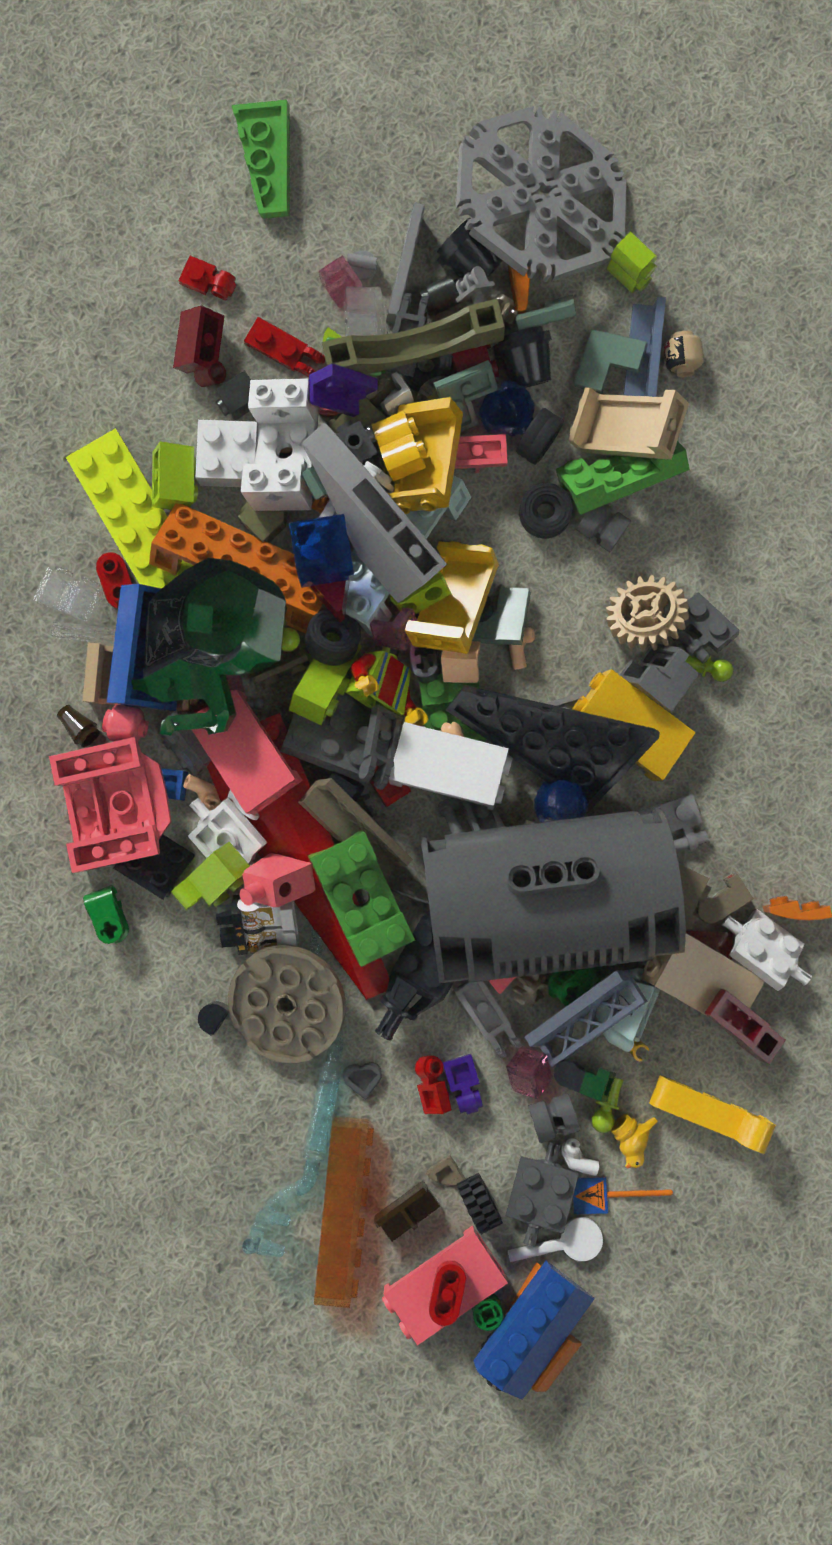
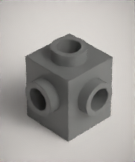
M350 420L336 429L338 432L336 435L362 465L378 456V452L373 445L377 440L368 425L363 427L360 420L354 424ZM351 441L359 442L357 446H351L349 443Z

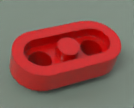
M108 552L101 555L97 560L96 571L108 603L118 609L119 598L115 596L116 591L121 589V585L133 584L124 559L117 553ZM114 562L115 568L112 571H107L106 565Z
M456 1261L443 1262L435 1273L429 1301V1315L433 1322L440 1326L453 1324L460 1313L466 1285V1273L463 1266ZM447 1272H454L456 1278L454 1280H447L445 1274ZM446 1302L450 1307L448 1310L442 1311L438 1307L439 1304Z

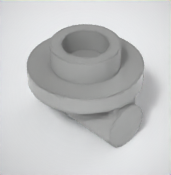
M363 250L357 251L354 254L348 253L347 266L350 274L358 280L371 278L377 269V257Z

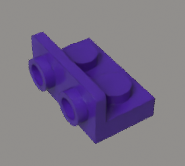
M333 363L309 375L310 403L312 405L352 417L359 415V400L378 390V378Z

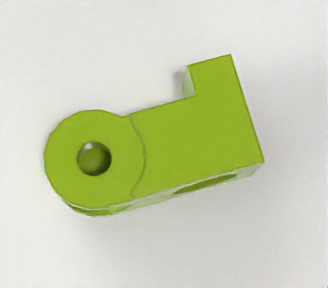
M439 571L423 586L401 602L397 603L391 594L390 599L403 615L413 616L452 593L442 573Z

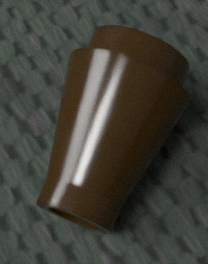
M70 705L64 706L57 713V718L62 722L76 745L80 744L82 747H87L99 736L100 731L97 729V724L73 709Z

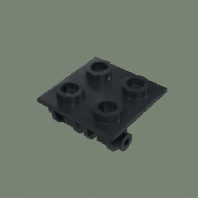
M162 835L159 839L160 854L115 864L113 869L164 900L165 897L168 898L171 891L174 889L173 886L191 863L195 854L167 836Z

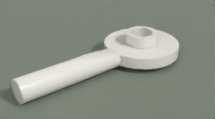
M576 1217L566 1223L565 1231L561 1233V1238L536 1243V1247L527 1245L508 1250L510 1262H515L564 1250L574 1260L588 1261L596 1257L603 1245V1236L599 1226L593 1220L586 1217Z

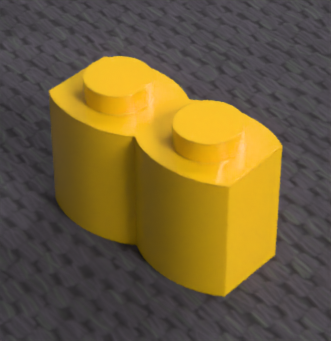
M401 411L371 424L383 461L393 482L426 468L424 458H427L428 454L422 440L418 442L415 435L420 434L413 417L408 419L405 412Z

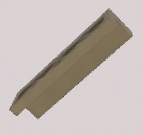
M332 778L316 780L299 800L298 803L339 843L347 840L360 830L364 831L385 879L389 877L396 866H408L413 860Z

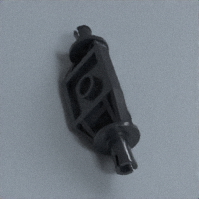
M430 910L421 917L412 934L415 940L405 945L392 968L386 994L380 998V1001L388 1010L379 1026L375 1029V1032L378 1035L382 1033L381 1037L392 1041L403 1018L413 1021L417 1020L419 1014L443 1001L454 983H439ZM416 994L422 996L411 1008L408 1007Z

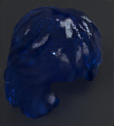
M503 381L498 390L485 396L482 405L479 407V416L484 429L489 434H506L511 437L523 435L533 420L535 411L534 400L524 385H520L515 381Z
M558 780L549 784L545 781L536 792L534 810L540 823L580 818L588 810V801L585 793L582 792V787L575 782Z

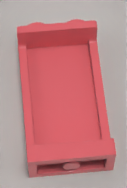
M230 690L237 715L228 731L208 735L207 730L203 728L191 730L245 813L256 814L303 780L297 771L291 770L247 703L245 693L239 690ZM209 707L203 708L197 713H206Z
M473 1225L463 1232L464 1236L394 1284L390 1285L388 1283L384 1286V1297H382L386 1308L391 1314L396 1312L401 1320L399 1326L407 1339L412 1337L417 1346L445 1327L433 1322L429 1315V1301L435 1273L440 1264L445 1261H456L465 1270L466 1285L458 1317L508 1284L507 1275ZM447 1272L445 1278L447 1280H454L456 1274L454 1272ZM442 1302L438 1307L440 1310L445 1311L449 1309L450 1305Z

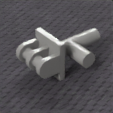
M476 266L471 272H468L456 282V288L459 293L456 301L458 303L473 300L474 304L485 302L483 294L495 286L494 281L489 282L484 270Z

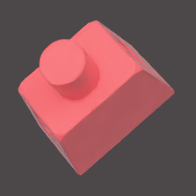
M269 853L244 870V888L240 890L239 895L242 902L247 906L257 902L274 908L299 899L315 891L312 863Z

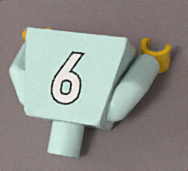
M634 968L625 971L630 972L648 1002L605 1031L603 1035L614 1046L625 1052L630 1051L634 1059L640 1062L643 1059L636 1055V1051L640 1047L649 1051L648 1046L640 1041V1038L661 989L656 988L641 978L644 973L643 968ZM627 986L620 991L618 1004L628 1006L636 1000ZM600 1005L597 1007L595 1016L598 1018L597 1021L604 1023L609 1019L610 1006ZM617 1008L616 1014L623 1009Z

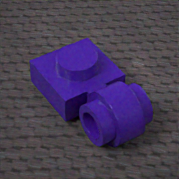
M467 1054L442 1062L451 1092L461 1089V1095L455 1096L460 1114L466 1112L468 1115L478 1112V1108L483 1107L479 1090L472 1091V1088H470V1086L480 1084L472 1055Z

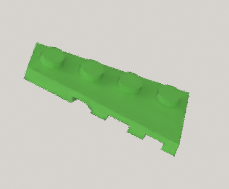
M278 100L232 105L261 218L290 216V105L288 101Z

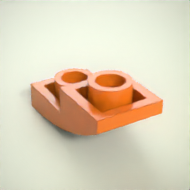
M780 896L769 899L770 905L763 906L764 912L783 918L797 920L832 918L830 906L820 905L819 901L801 904L802 910H800L798 900H788L787 896Z

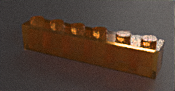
M334 1116L332 1120L314 1305L350 1308L351 1298L358 1297L359 1279L353 1278L354 1268H360L362 1249L356 1247L357 1237L364 1236L365 1219L359 1217L360 1207L367 1206L368 1188L362 1187L363 1177H369L371 1158H365L366 1147L373 1145L374 1128L368 1127L369 1119Z

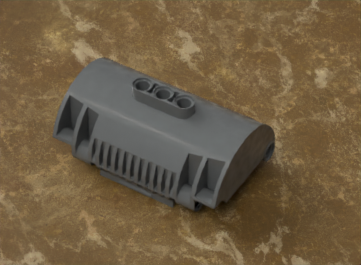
M652 808L651 813L647 814L628 811L444 835L445 839L427 841V837L421 838L439 983L469 980V983L609 966L653 960L655 956L685 952V909L679 863L672 833L661 808ZM581 868L589 869L593 877L587 880L581 879L576 871ZM555 872L561 876L562 880L553 884L549 883L544 876L547 873ZM518 876H524L530 881V884L521 888L517 887L513 880Z

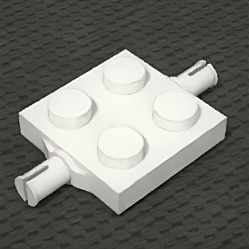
M197 798L189 805L201 819L188 837L206 858L230 841L250 866L254 864L253 860L257 852L268 842L238 810L230 798L222 801L211 811L201 802L200 798Z
M758 909L753 911L744 925L740 924L730 915L723 920L722 926H725L735 934V945L729 955L775 990H781L790 975L802 983L803 986L811 980L812 975H809L798 966V957L805 944Z

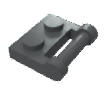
M453 797L445 799L438 804L441 816L445 817L451 834L463 832L456 815V811L463 809L472 831L504 827L495 805L494 809L491 810L487 809V806Z

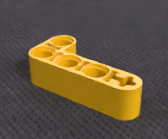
M662 1075L658 1078L649 1102L654 1107L735 1139L741 1145L762 1154L766 1153L776 1127L773 1122L761 1115H754L742 1107L732 1103L731 1105L707 1093L703 1092L702 1094L693 1090L690 1086Z

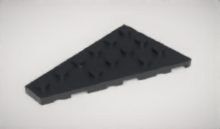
M467 685L462 687L446 709L447 712L492 744L509 748V756L588 812L659 739L660 732L654 728Z

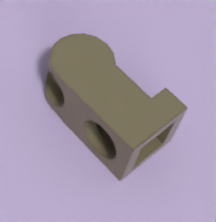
M732 873L723 879L727 887L714 896L707 897L705 903L698 902L695 912L699 914L698 918L707 923H716L754 899L738 874Z

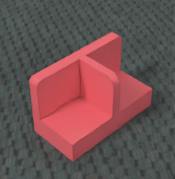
M506 434L463 436L459 438L455 469L475 468V473H479L480 468L507 466Z

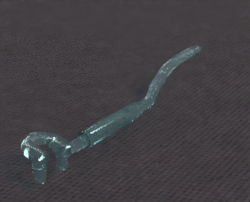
M312 927L308 951L321 958L324 942L318 931ZM341 1032L328 1048L326 1062L323 1061L321 1064L303 1158L306 1159L303 1176L300 1180L286 1186L273 1195L258 1211L250 1234L242 1244V1249L247 1254L256 1253L276 1257L284 1255L285 1247L283 1245L263 1239L268 1225L274 1224L284 1227L289 1226L291 1216L278 1211L293 1199L308 1193L316 1183L320 1162L325 1161L343 1071V1065H340L343 1052Z

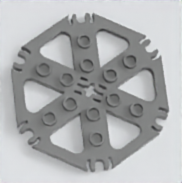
M534 106L477 122L469 134L475 140L467 135L465 136L459 147L456 208L461 206L458 212L459 216L469 215L472 218L465 225L466 230H471L469 235L522 276H525L527 273L528 278L532 279L538 269L543 273V281L546 282L552 274L551 282L606 264L611 259L613 249L610 246L615 248L625 237L626 179L620 181L624 175L623 171L616 173L611 170L618 162L617 158H612L614 154L560 112L557 118V112L553 110L549 119L542 115V107H538L534 115ZM517 124H526L529 129L528 161L502 142L497 136V131ZM568 134L592 153L593 160L559 171L560 135ZM476 161L508 187L486 194L476 193L472 188L473 162ZM540 189V191H541L542 193H545V192H546V193H548V195H547V197H545L544 194H536V193H537L538 190ZM603 191L612 192L613 221H603L581 204L578 199ZM526 216L525 250L521 251L513 247L495 233L493 226ZM557 225L589 249L590 252L569 260L561 259L556 252Z

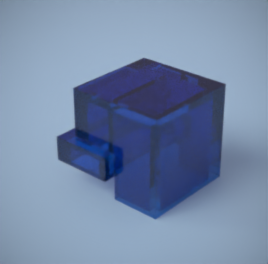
M344 514L289 523L295 565L301 588L349 580L350 575H354Z

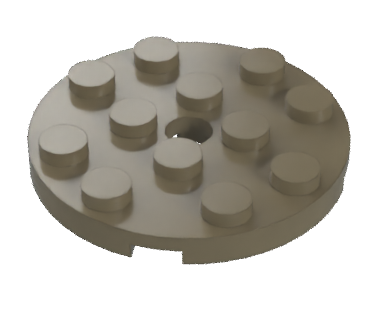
M276 945L254 953L235 972L228 991V1010L234 1028L239 1029L247 1040L246 1044L255 1052L277 1062L300 1063L313 1059L316 1055L328 1049L335 1041L345 1021L346 998L338 976L322 958L311 951L297 946ZM288 996V999L292 1001L295 1008L291 1011L282 1008L280 1004L281 998Z

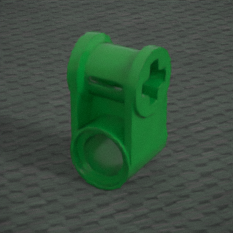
M113 885L83 897L85 908L92 920L98 939L107 944L122 942L129 933V926L122 909L121 900H117L115 894L118 892ZM111 925H116L118 929L114 932V935H109L107 931L111 928Z
M601 967L553 972L545 982L549 988L548 995L559 998L562 1004L568 1006L601 980L603 970Z

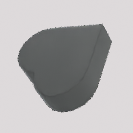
M374 1062L365 1063L363 1066L358 1064L349 1065L343 1073L345 1084L365 1100L382 1078L381 1068Z

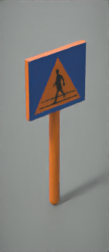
M606 1177L578 1178L573 1195L574 1215L608 1214L607 1198L671 1196L673 1191L638 1190L607 1192Z

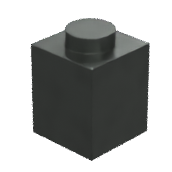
M245 370L216 388L220 398L216 401L224 416L230 414L234 421L250 412L248 402L251 379Z

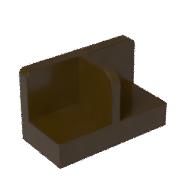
M421 1181L377 1213L374 1217V1224L377 1228L381 1226L391 1242H393L409 1229L416 1230L418 1223L440 1207V1203L425 1182Z

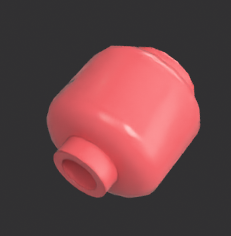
M119 704L115 705L112 710L108 709L106 711L102 724L103 732H106L108 739L113 742L136 737L137 741H139L141 737H146L149 728V721L145 720L141 709Z

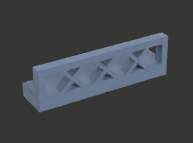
M657 297L653 306L633 304L629 338L646 341L648 346L639 373L626 370L623 393L625 396L656 397L666 297Z
M616 970L527 1034L525 1039L530 1047L540 1046L551 1067H556L559 1062L573 1055L648 1001L629 971ZM628 986L636 1000L628 1006L618 1004L620 991ZM600 1005L611 1007L609 1019L604 1023L595 1021L597 1007ZM617 1008L623 1009L616 1014ZM578 1021L588 1023L586 1035L582 1039L572 1037L574 1024ZM555 1037L565 1039L563 1052L558 1056H555L548 1044Z

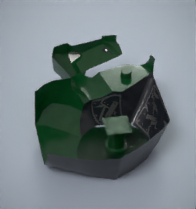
M208 557L183 571L160 589L148 602L143 678L131 680L133 690L142 691L152 697H156L161 702L204 699L210 707L206 713L167 716L165 720H162L161 733L157 734L171 736L174 731L202 728L207 730L208 735L228 731L237 714L226 675L253 674L265 670L272 664L280 661L286 600L279 586L274 581L239 563Z

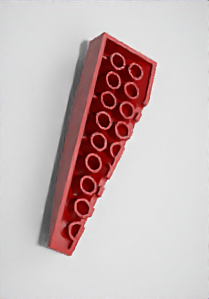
M279 713L261 720L260 723L280 751L287 729ZM280 752L291 770L297 771L303 781L260 810L257 820L245 817L268 842L258 851L261 858L269 853H275L311 863L308 855L326 850L334 846V842L330 833L298 803L310 788L300 760ZM211 761L207 765V769L222 802L228 798L230 788ZM313 869L315 891L294 900L295 904L366 1000L386 992L390 978L382 958L380 957L362 967L358 964ZM354 893L352 897L353 903L359 905Z

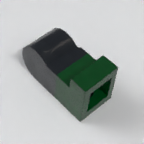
M568 1060L561 1061L554 1068V1078L559 1085L598 1101L607 1102L616 1076L615 1072L599 1068L598 1073L595 1074L584 1070L578 1062Z

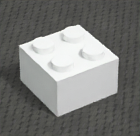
M198 420L195 478L200 486L241 487L243 464H255L257 422Z

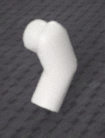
M570 1138L562 1144L561 1152L568 1167L573 1171L596 1176L599 1170V1161L584 1158L579 1148L581 1144L577 1139Z

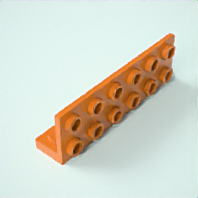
M184 504L174 505L151 543L150 565L175 576L181 568L182 560L195 565L209 557L230 560L244 565L274 581L279 586L286 600L285 606L288 607L285 616L286 625L306 634L311 618L320 611L323 605L302 578L300 568L307 564L309 560L269 542H262L259 538ZM311 562V564H312L316 569L319 568L317 565H315L314 563ZM325 571L330 581L336 577L335 575Z

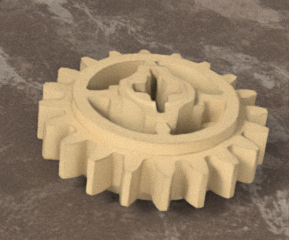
M653 575L649 577L648 582H644L640 576L637 580L638 584L633 585L632 582L627 581V590L617 588L619 597H610L611 606L606 607L608 614L606 620L612 636H617L619 644H624L627 641L631 650L636 644H639L641 652H644L646 646L651 644L655 651L657 650L658 642H662L665 646L669 645L667 637L679 638L677 629L685 630L684 620L689 619V607L683 590H677L675 582L667 585L666 578L662 577L656 583ZM669 605L670 611L666 618L662 616L664 614L663 608ZM632 609L630 613L631 620L626 622L625 616L628 610Z

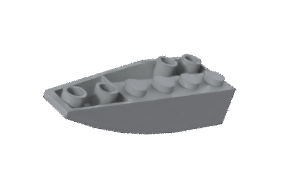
M325 422L302 442L358 557L397 603L423 586L447 565L394 500Z

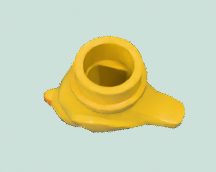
M624 1114L615 1121L611 1132L614 1134V1138L620 1142L619 1149L625 1156V1167L627 1169L639 1168L643 1165L645 1159L644 1151L647 1146L650 1129L658 1122L655 1117L644 1123L637 1124L635 1118Z

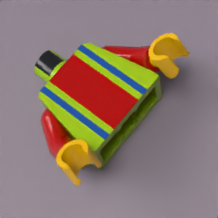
M384 642L382 651L365 653L351 664L353 675L345 691L347 694L370 709L379 704L398 715L406 716V723L423 726L428 722L426 712L421 708H416L410 698L409 681L411 671L409 667L397 660L400 652L398 644Z

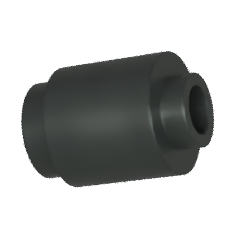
M451 275L425 286V290L419 292L421 299L422 296L430 298L428 315L433 312L438 314L461 303L456 301V298L459 296L456 288L458 278L453 280Z

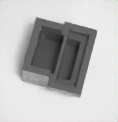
M657 644V650L654 651L652 646H650L638 664L630 660L620 676L665 710L672 712L699 673L685 662L689 654L682 648Z

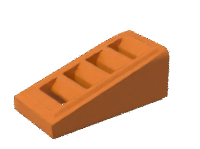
M508 265L513 301L516 304L515 311L518 312L517 315L526 313L530 278H528L527 273L525 276H522Z

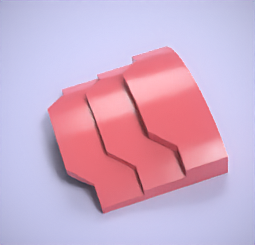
M136 737L49 756L54 785L63 786L74 842L68 843L66 846L72 873L84 872L160 854L159 839L172 822L165 781L160 764L141 752Z

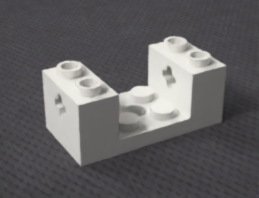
M309 379L250 380L248 409L257 421L258 429L255 464H243L241 493L254 511L311 510L312 493L301 473L313 467L302 442L318 428L319 406L310 403ZM290 447L293 449L292 454L288 458H279V452L283 448Z

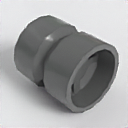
M606 504L587 512L576 530L589 539L596 537L597 544L610 553L631 523V520L620 512L611 513V506Z
M568 1093L553 1097L549 1104L543 1100L528 1105L539 1143L556 1139L557 1133L566 1136L580 1131Z

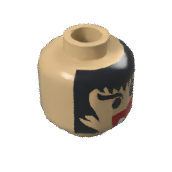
M692 331L673 333L670 336L671 339L664 345L666 368L670 372L677 373V377H690L694 375V371L700 368L704 362L702 341Z

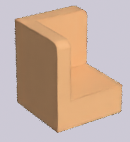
M472 641L468 654L443 650L441 656L443 682L478 683L479 641Z

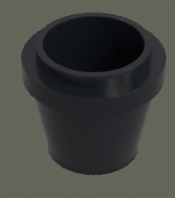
M468 218L440 246L437 251L439 254L437 262L442 268L446 266L461 278L468 272H471L474 267L479 266L484 270L488 278L503 260L469 235L471 230L465 229L467 221L471 219Z
M543 326L504 335V341H500L493 346L495 356H499L513 391L540 385L552 380L549 341L552 338L550 331H544Z

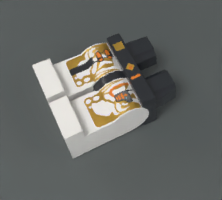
M233 895L232 904L217 905V925L233 924V927L220 928L222 948L237 947L238 955H247L248 951L256 953L259 950L276 945L298 947L299 935L294 901L275 908L257 902L247 906L240 899V895Z

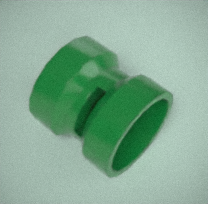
M495 1294L490 1295L472 1308L474 1322L480 1329L491 1331L500 1326L503 1312L501 1302Z

